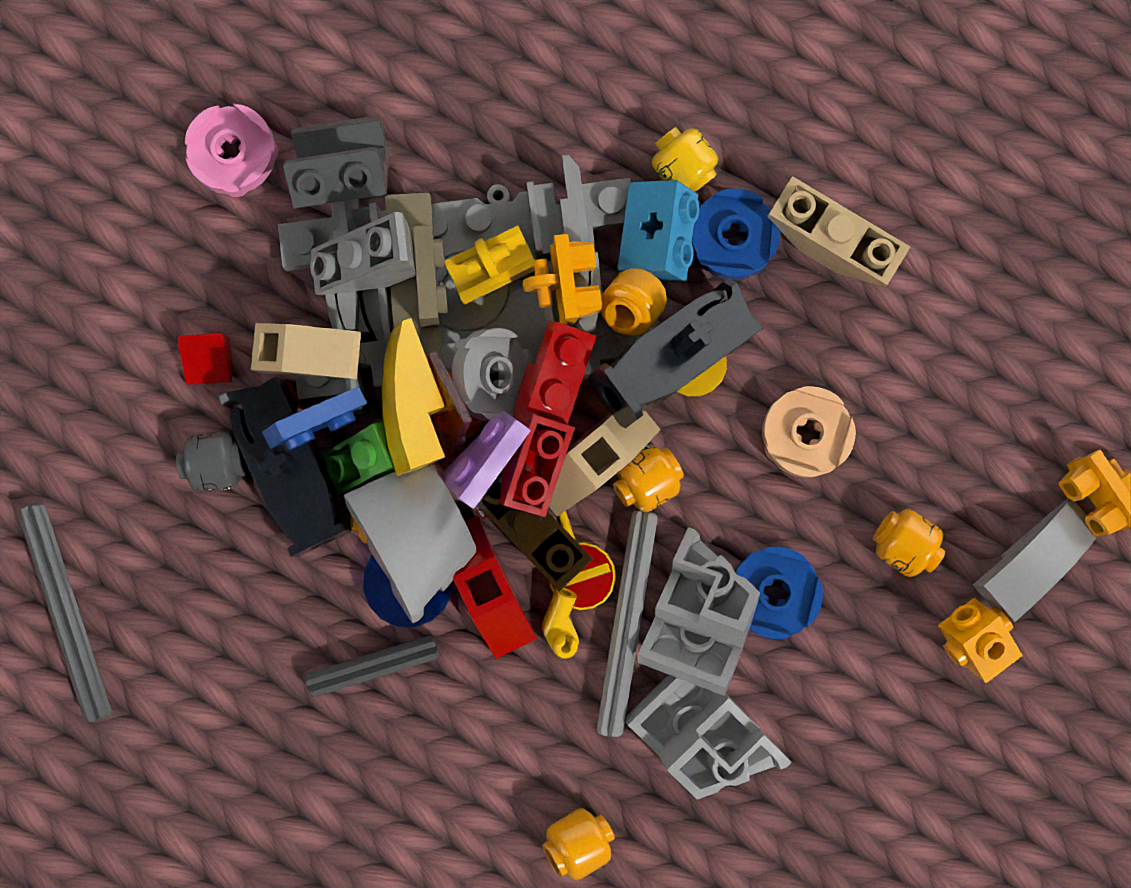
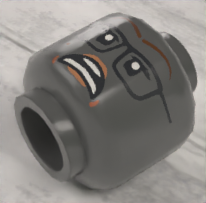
M228 431L190 436L185 442L183 452H179L176 455V467L180 479H187L191 488L198 493L235 488L239 484L241 476H246L248 472L247 463L235 437Z

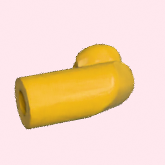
M563 588L560 592L555 589L542 622V630L550 648L556 656L564 659L574 656L579 644L577 632L569 617L577 595L566 588Z

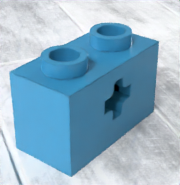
M678 180L630 182L617 270L622 272L630 268H641L651 272L661 282H686L688 267L693 261V247L691 243L694 223L699 216L698 194Z

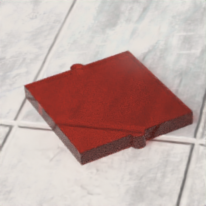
M437 351L428 353L426 358L445 407L431 415L430 419L446 459L455 457L460 445L466 442L464 436L472 422V418Z

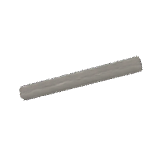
M637 510L631 516L597 723V732L603 736L619 737L623 734L658 519L657 515L652 512Z

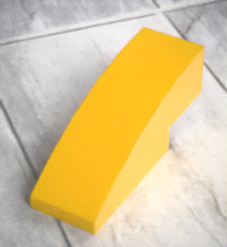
M411 318L403 320L390 332L384 356L382 376L383 422L388 449L397 477L429 466L445 457L430 419L431 415L444 408L445 405Z

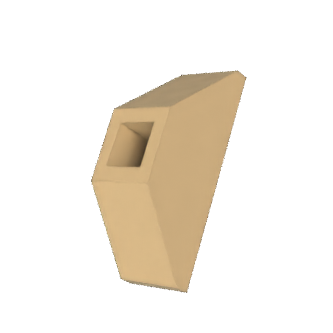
M793 176L768 215V218L803 254L837 274L883 287L889 284L910 249L909 245Z
M255 323L251 370L260 374L357 379L361 332L293 324Z
M643 411V416L626 429L620 426L613 415L609 413L568 447L549 508L556 516L600 488L631 462L661 429L648 413Z

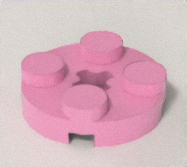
M233 104L235 107L227 106L220 108L218 105L201 112L188 127L185 136L187 165L193 175L210 190L228 194L232 197H240L248 191L255 189L266 180L278 157V148L269 126L254 110L238 104ZM237 140L240 141L241 144L238 148L240 153L235 158L223 159L222 157L225 152L221 148L222 144L225 141L230 144L235 143Z

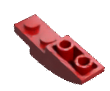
M548 321L535 364L527 363L513 411V418L531 431L503 468L500 504L546 517L575 427L569 426L568 422L597 337L596 335L557 321Z

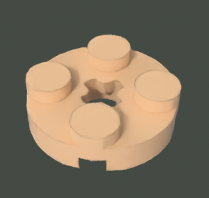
M805 386L784 394L771 405L763 421L762 438L765 445L764 450L768 458L774 461L784 472L802 478H813L823 475L841 465L850 455L856 435L853 418H850L847 409L843 406L845 405L843 401L831 391L813 386ZM807 420L815 422L814 430L820 432L819 440H810L807 445L801 442L802 437L797 434L796 430L797 426H804Z

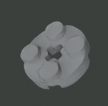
M504 328L482 329L455 343L453 347L452 384L455 392L454 402L459 411L469 413L475 419L489 422L492 418L498 417L503 411L513 417V411L527 363L534 364L530 351L522 349L520 344L514 339L519 338L514 332ZM491 366L493 370L499 372V380L493 381V384L489 376Z

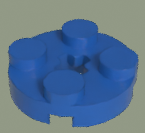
M726 189L714 194L712 198L706 200L699 207V216L694 223L691 243L698 267L708 271L715 277L725 280L727 278L732 280L747 279L750 276L759 274L777 251L780 241V230L768 218L771 211L763 203L764 200L760 196L744 189ZM731 224L739 225V232L746 234V240H740L737 246L730 245L728 239L722 236V231H728Z
M767 547L749 553L735 568L734 572L737 575L745 577L760 592L758 604L749 629L751 632L765 638L785 639L799 633L803 628H807L816 619L822 605L823 587L820 578L816 575L815 569L810 565L811 563L799 552L784 547ZM774 579L780 580L781 589L788 591L786 600L778 599L776 606L768 604L769 597L763 594L765 585L771 586Z

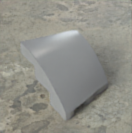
M433 464L398 477L396 472L390 473L344 494L347 509L366 536L369 550L390 580L394 596L412 623L421 619L424 615L425 605L439 589L444 591L453 581L455 572L463 568L477 552L461 512Z
M688 527L673 559L672 572L655 607V618L638 653V663L725 696L746 641L760 592L745 577L737 575L732 565L722 555L718 557L700 540V535L695 529Z
M668 675L625 716L627 725L658 754L666 770L697 800L719 792L724 786H737L750 781L749 776L773 767L781 770L792 763L727 693L723 696L671 675Z

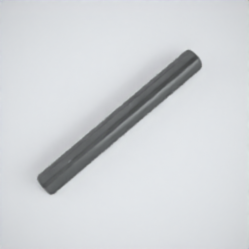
M43 504L26 506L18 511L20 523L83 718L86 722H94L111 714V707L46 506Z

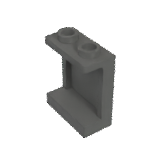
M381 115L292 128L291 136L297 159L286 160L283 168L293 209L386 195L389 154Z

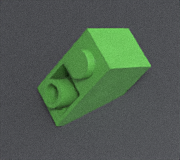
M384 422L368 426L323 453L327 473L333 481L338 495L353 491L395 472L388 449Z

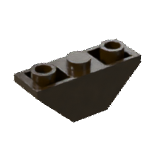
M502 470L477 505L560 592L593 558L548 511L546 517H542L500 504Z

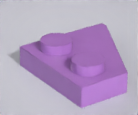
M503 411L498 417L492 418L485 425L481 434L440 475L458 499L474 509L531 430Z

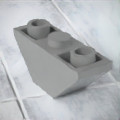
M401 212L388 214L310 249V271L314 278L315 295L384 288L416 276L411 230Z

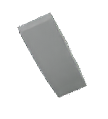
M1067 498L1001 555L1003 559L976 581L973 586L992 608L994 606L998 607L1010 621L1016 622L1058 583L1096 540L1097 537L1093 536L1085 524L1084 517L1087 515L1076 502Z

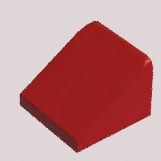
M222 333L178 336V347L186 385L232 382L231 342L229 337Z

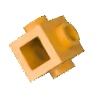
M975 598L965 605L958 607L952 615L938 624L947 640L943 648L957 666L960 668L965 666L984 683L989 682L1023 656L1009 633L1013 629V625L1008 617L998 607L994 606L992 609H989Z

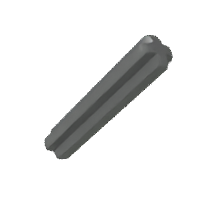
M428 635L322 668L305 676L307 689L312 697H317L436 660L440 656L439 647L435 637Z

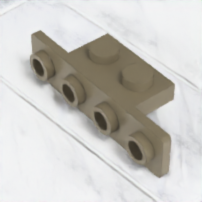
M429 193L387 195L385 197L386 215L393 212L403 213L411 230L416 270L415 277L391 286L393 329L403 320L411 318L432 374H438L443 370L439 313H448L446 285H437L436 268L444 267L443 239L434 240L431 196Z

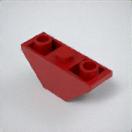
M477 515L465 521L477 552L463 568L455 572L453 580L472 620L495 659L536 640L537 637Z

